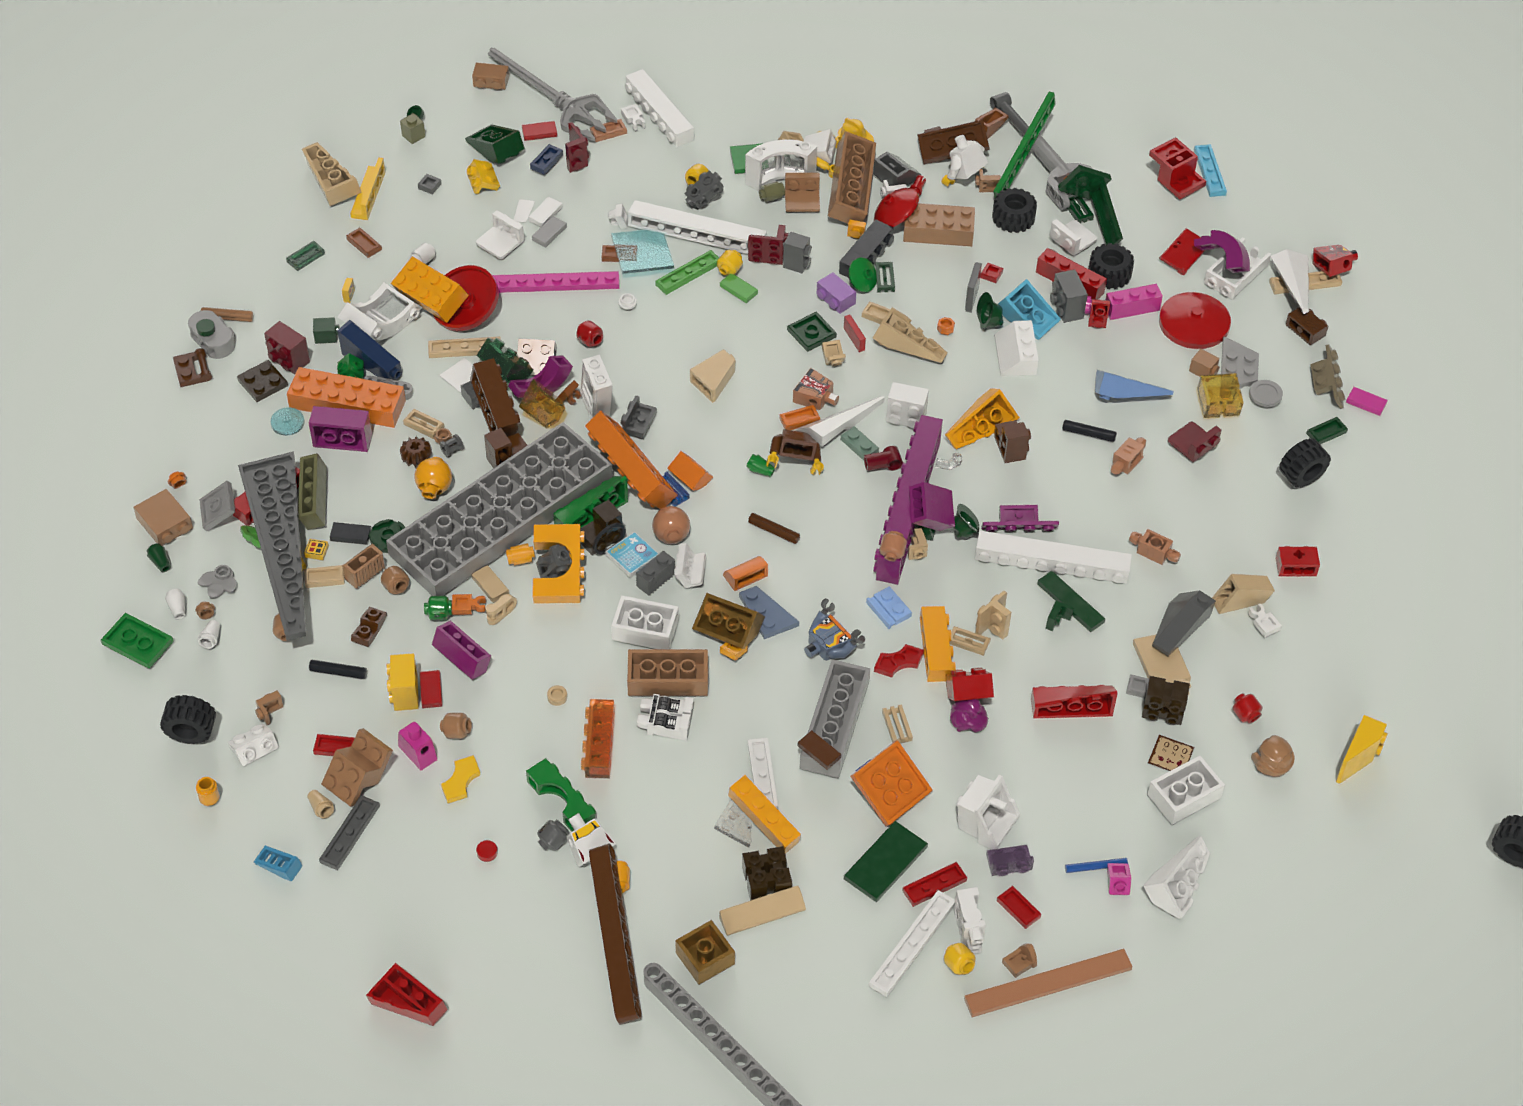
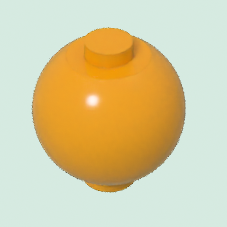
M428 458L417 466L414 479L417 487L422 491L421 495L427 499H435L436 495L444 493L450 487L452 471L442 458Z

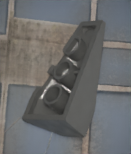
M1200 590L1179 593L1168 604L1152 646L1169 656L1211 616L1216 600Z

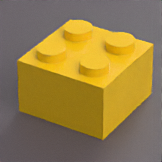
M414 653L390 655V663L386 664L387 675H389V680H387L389 702L393 703L394 711L419 709L418 675Z

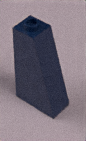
M347 321L337 330L342 355L346 356L350 353L363 360V368L377 377L397 380L401 376L400 361L353 321Z

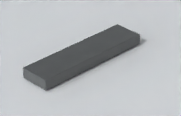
M362 795L360 796L319 858L321 864L337 871L339 870L379 809V802Z

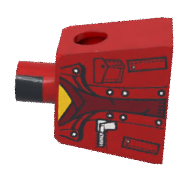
M1342 245L1313 248L1312 264L1329 277L1350 271L1352 269V261L1358 259L1356 250L1349 251Z

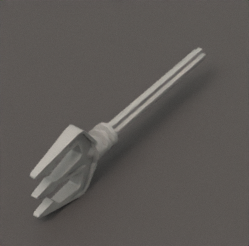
M491 47L489 49L488 55L502 65L509 66L510 71L551 98L554 105L563 110L560 119L563 131L569 133L568 123L580 120L593 125L597 130L606 132V128L601 121L594 119L587 111L592 107H596L605 113L606 120L617 123V118L598 95L590 94L574 99L564 91H556L496 48ZM580 129L581 134L587 140L595 142V137L589 130Z

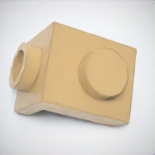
M840 340L823 342L821 344L826 365L838 366L844 362L846 355L843 354Z

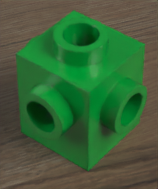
M348 353L337 362L339 375L361 379L364 377L363 360Z

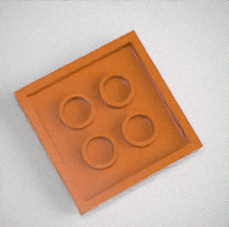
M898 740L894 741L850 776L885 826H889L933 791Z

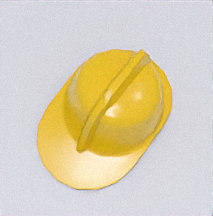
M845 118L842 127L838 131V136H843L846 131L874 142L873 136L864 128L860 120Z

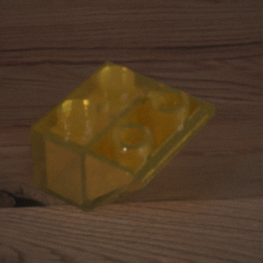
M536 379L531 381L519 405L522 410L546 429L559 422L565 410L562 400Z

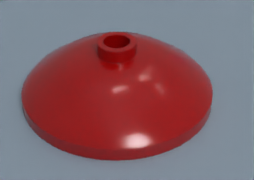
M901 188L887 194L878 204L874 213V220L876 219L891 227L899 225L916 209L919 202L918 193L912 188Z

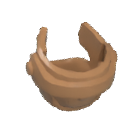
M1272 735L1262 742L1259 747L1261 756H1259L1258 752L1251 755L1257 770L1273 777L1286 774L1292 768L1295 759L1290 744L1282 737Z

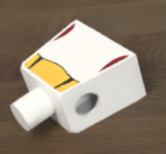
M579 813L568 819L574 831L566 837L578 867L590 861V849L608 843L612 847L616 845L615 841L596 819H592L585 824Z

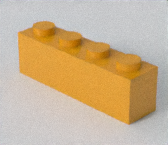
M945 606L921 607L919 619L927 682L946 681V674H951V670H956L955 662H952L951 659L953 657V646L949 644V641H951V630L947 629L949 614L945 613Z
M746 775L729 788L728 796L776 847L783 846L786 854L799 843L801 833Z

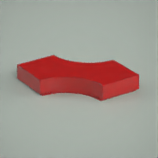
M905 644L901 650L895 653H880L874 667V672L892 678L901 669H918L924 655V650Z

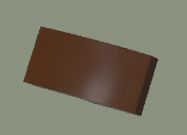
M369 607L361 616L360 625L352 633L351 641L369 647L380 631L387 612Z

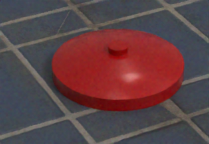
M466 265L455 268L444 275L458 283L469 296L447 323L433 315L438 323L451 331H466L486 321L493 313L499 298L498 284L490 272L480 266Z
M1186 292L1172 296L1163 304L1159 315V325L1164 335L1172 342L1186 348L1206 349L1218 345L1223 341L1224 337H1227L1231 326V317L1227 308L1214 297L1198 292Z

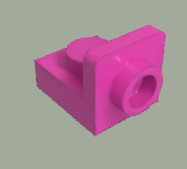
M1108 863L1109 894L1130 895L1131 873L1129 864Z

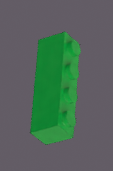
M614 476L609 480H605L601 485L587 491L586 494L578 499H574L563 508H559L553 513L554 524H580L582 528L593 521V508L609 500L617 509L628 502L627 477Z

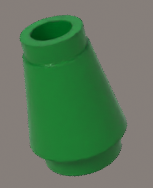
M752 454L746 465L750 469L749 471L769 477L775 471L774 466L770 463L768 467L766 466L767 461L759 454Z

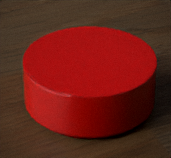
M490 840L480 842L476 848L477 857L484 862L494 860L498 854L497 845Z

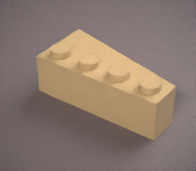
M318 142L302 148L307 164L330 206L362 193L357 179L351 176L345 167L343 168L336 159H333Z

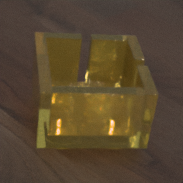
M1237 373L1200 376L1197 390L1204 418L1220 417L1221 414L1224 417L1240 416L1244 402L1241 390L1239 389Z

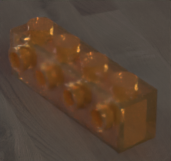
M590 699V705L585 709V719H588V724H584V736H587V741L583 740L582 752L586 754L585 758H581V770H585V778L610 779L615 714L614 700Z

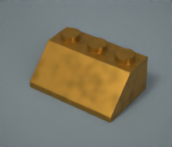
M706 593L692 629L744 649L758 635L765 616L757 611Z

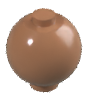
M664 507L653 518V532L661 542L677 544L683 541L690 531L689 517L678 507Z

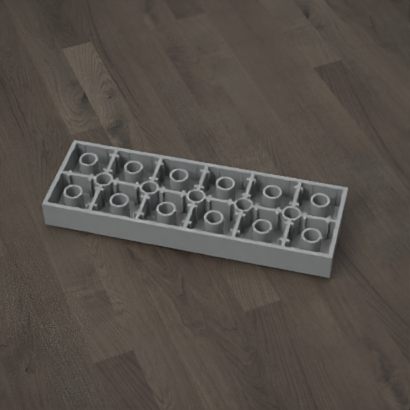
M562 422L386 540L388 555L432 596H443L471 577L472 573L506 553L507 549L516 546L534 533V525L548 524L554 519L553 513L559 508H563L574 499H578L586 494L587 491L612 478V464Z

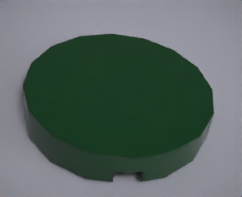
M392 519L379 521L372 527L369 533L370 543L383 553H388L386 540L404 529L405 526L401 522H395Z

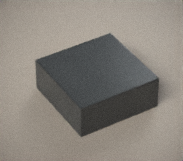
M426 174L418 183V189L433 195L442 184L441 179Z

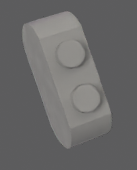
M203 310L194 313L189 318L188 327L191 338L201 348L205 349L206 354L210 358L221 359L233 352L235 348L233 337L235 334L231 327L225 325L220 316L218 317L213 311ZM202 319H210L214 322L215 332L210 336H200L197 333L196 324Z

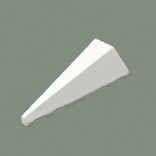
M1289 249L1272 255L1271 259L1274 267L1283 279L1287 290L1303 314L1309 312L1308 256Z
M880 396L797 428L796 431L808 433L820 446H824L841 431H848L884 403L885 397Z

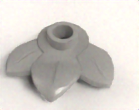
M219 565L215 571L204 573L198 580V585L208 587L209 597L217 598L224 591L232 593L236 588V580L233 578V571L230 567Z

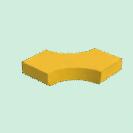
M474 755L454 761L455 771L446 782L441 783V788L448 804L467 798L466 791L469 783L480 776V770Z

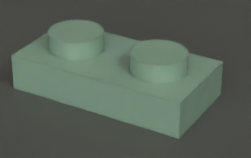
M855 426L841 435L840 440L863 460L864 455L879 452V447Z

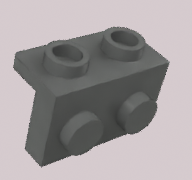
M635 396L633 401H630L628 404L627 413L623 414L620 423L625 432L644 439L657 413V408L640 403V397Z

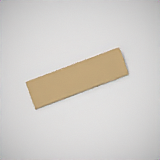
M794 886L723 909L719 912V919L728 936L805 911L806 907L799 886Z

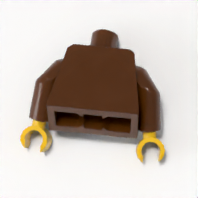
M783 429L782 434L772 438L770 455H768L766 462L767 467L769 462L775 463L774 468L777 467L779 460L777 455L779 454L780 456L814 461L810 469L811 474H814L815 470H818L819 475L821 474L824 465L820 462V444L808 433Z

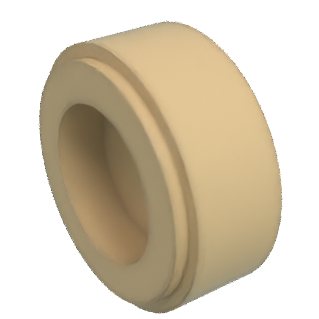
M559 685L549 688L547 692L548 702L555 706L564 704L567 701L566 689Z

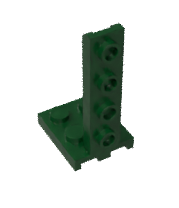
M1078 165L1058 185L1059 191L1088 200L1092 199L1106 245L1108 243L1118 244L1123 240V236L1107 188V184L1112 180L1111 175Z

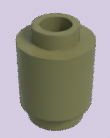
M773 182L762 185L761 190H759L760 199L764 200V202H769L785 196L783 183Z

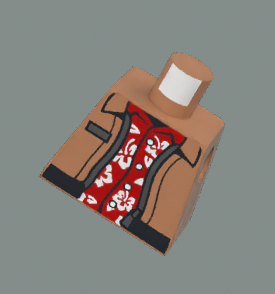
M810 368L793 390V403L806 407L814 405L816 410H821L826 403L835 406L839 396L833 393L834 383Z

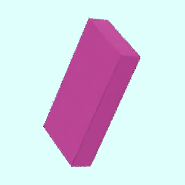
M1353 387L1346 403L1380 416L1388 400Z

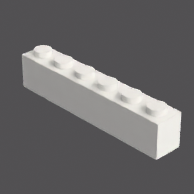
M643 69L626 76V91L633 96L635 102L642 106L643 111L648 113L651 120L658 125L661 132L666 134L670 142L678 147L694 140V127Z

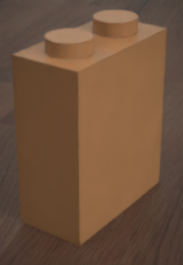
M167 489L133 507L136 519L155 542L161 544V546L193 529L190 516Z

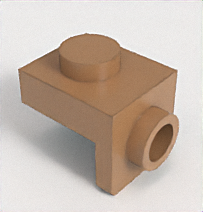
M278 690L256 700L257 709L255 713L260 721L264 720L266 725L271 724L268 714L283 708L282 698Z

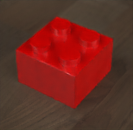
M982 667L971 668V672L963 671V669L951 670V674H946L947 695L953 701L994 697L992 673Z

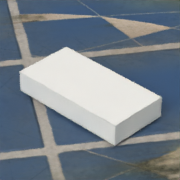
M547 197L529 216V222L542 227L563 208V204Z

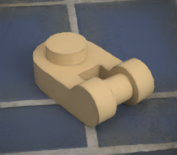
M510 594L501 596L494 604H488L485 608L488 624L496 625L511 613L517 604V599Z

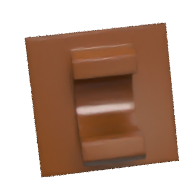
M573 380L558 395L557 399L562 403L567 398L568 403L573 405L576 402L573 396L577 399L581 397L580 392L575 390L579 384Z

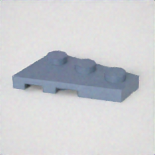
M754 586L739 592V598L746 608L757 611L765 616L759 630L763 639L799 626V621L759 587Z

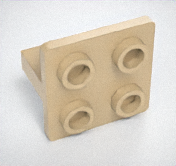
M1002 591L999 595L996 594L986 606L983 605L979 608L977 612L976 634L981 635L987 629H990L994 635L999 636L1002 640L1008 636L1012 612L1005 607L1006 591Z

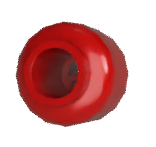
M587 320L579 324L576 336L586 346L593 347L601 343L603 331L594 322Z
M1242 693L1234 699L1235 703L1232 709L1240 721L1250 724L1262 716L1261 711L1263 707L1253 694L1245 695Z

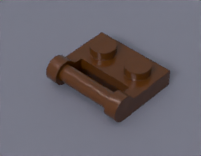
M198 348L195 352L173 357L180 388L207 382L212 379V374L208 370L205 359V349ZM198 360L201 373L196 375L193 361Z

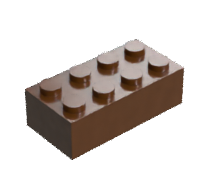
M494 358L474 363L470 382L489 432L501 428L507 437L516 434L520 417L518 412H515L513 409L514 402L512 397L508 396V386L506 381L502 380L500 365L496 364Z

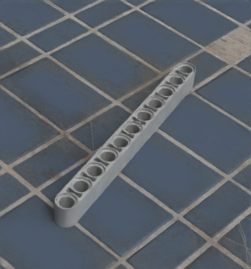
M649 963L644 967V985L764 1106H802L661 965ZM657 975L656 978H651L649 976ZM665 989L672 990L671 992H664ZM681 1003L686 1004V1006L680 1007L678 1005ZM694 1018H700L701 1020H700V1021H693L692 1019H694ZM710 1032H712V1033H715L716 1035H714V1036H709V1035H707V1034L710 1033ZM729 1047L730 1050L724 1051L722 1048ZM738 1062H744L745 1065L740 1066V1065H737L736 1063H738ZM752 1077H759V1078H761V1079L755 1081V1080H752L751 1078H752ZM774 1092L776 1094L773 1096H769L766 1093Z

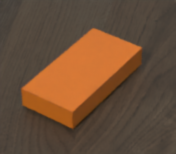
M810 405L779 414V419L785 429L793 430L820 420V416L815 406Z

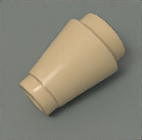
M317 790L310 791L307 798L315 815L323 819L331 816L334 811L332 801Z

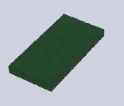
M894 821L844 875V880L877 903L925 851L928 843L897 821Z

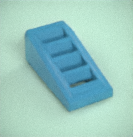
M266 845L253 861L256 865L289 881H293L302 868L298 857Z

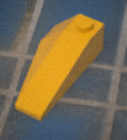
M990 388L973 403L946 432L945 436L954 449H958L994 434L995 424L1015 421L1020 417L1000 389Z

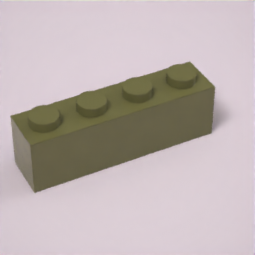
M318 453L300 457L298 514L300 521L307 530L325 526L327 466Z

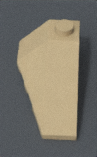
M892 307L874 334L873 339L878 344L884 345L887 348L942 363L948 352L933 339H927L920 327L916 329L910 323L912 321L910 318Z

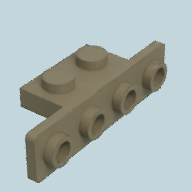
M1328 344L1326 345L1327 359L1310 364L1314 390L1317 395L1333 390L1334 399L1341 409L1344 408L1343 401L1345 400V395L1341 390L1343 383L1338 375L1341 373L1340 367L1336 363L1338 354Z

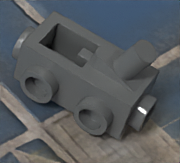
M710 170L707 173H702L695 184H690L684 193L687 197L685 199L691 207L695 205L698 209H701L712 197L722 193L724 186L720 182L722 178L717 172L712 173Z
M554 545L549 548L550 550L547 553L538 557L536 565L540 578L560 577L559 574L568 571L570 555L565 546Z

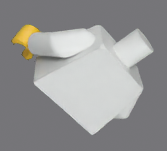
M964 135L955 138L957 147L950 151V171L941 180L947 187L949 184L955 183V178L968 179L988 164V160L984 155L985 148L976 141H966Z

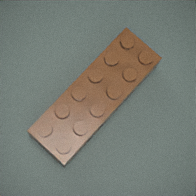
M846 131L837 145L827 216L848 223L850 219L864 221L868 213L876 150L875 142Z

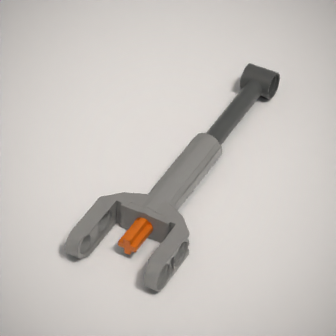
M1004 92L990 98L991 108H997L1007 114L1011 122L1024 136L1029 126L1012 108V100L1009 93ZM1039 134L1031 150L1051 172L1047 180L1045 193L1060 210L1067 209L1070 206L1068 194L1059 191L1058 185L1078 165L1093 168L1081 163H1065Z

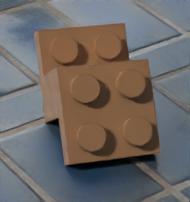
M364 728L359 729L351 747L335 751L321 785L350 807L354 806L363 788L379 783L393 750Z

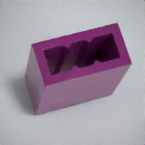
M926 482L909 486L911 520L913 524L937 531L955 527L952 490Z

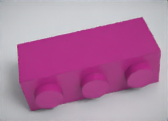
M1157 283L1106 293L1105 300L1110 301L1109 319L1114 320L1160 311L1163 295Z

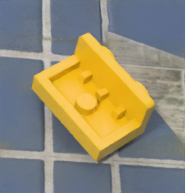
M473 159L472 163L467 167V175L474 193L479 194L482 188L497 191L500 184L492 163Z

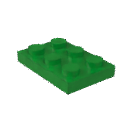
M126 612L101 639L102 645L148 669L174 642L172 636Z

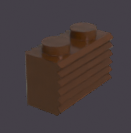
M1297 308L1288 314L1286 326L1289 329L1291 328L1294 333L1299 335L1309 345L1325 337L1329 327L1326 321L1318 318L1311 309L1303 314L1300 308Z

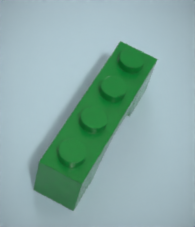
M545 758L526 770L527 782L538 795L554 794L565 800L567 805L563 810V823L571 832L574 831V828L568 819L576 814H580L585 824L595 819L596 811L594 807L584 801L580 791H575L572 788L569 779L559 773V769L554 763H550Z

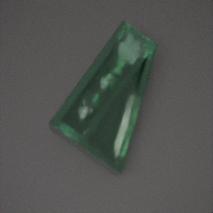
M491 338L486 339L476 355L481 361L494 358L496 364H499L501 367L502 380H505L506 383H509L510 380H526L529 378L534 369L529 366V362L526 359L516 356L517 352L509 347L506 348L504 346L505 342L499 338L495 340Z

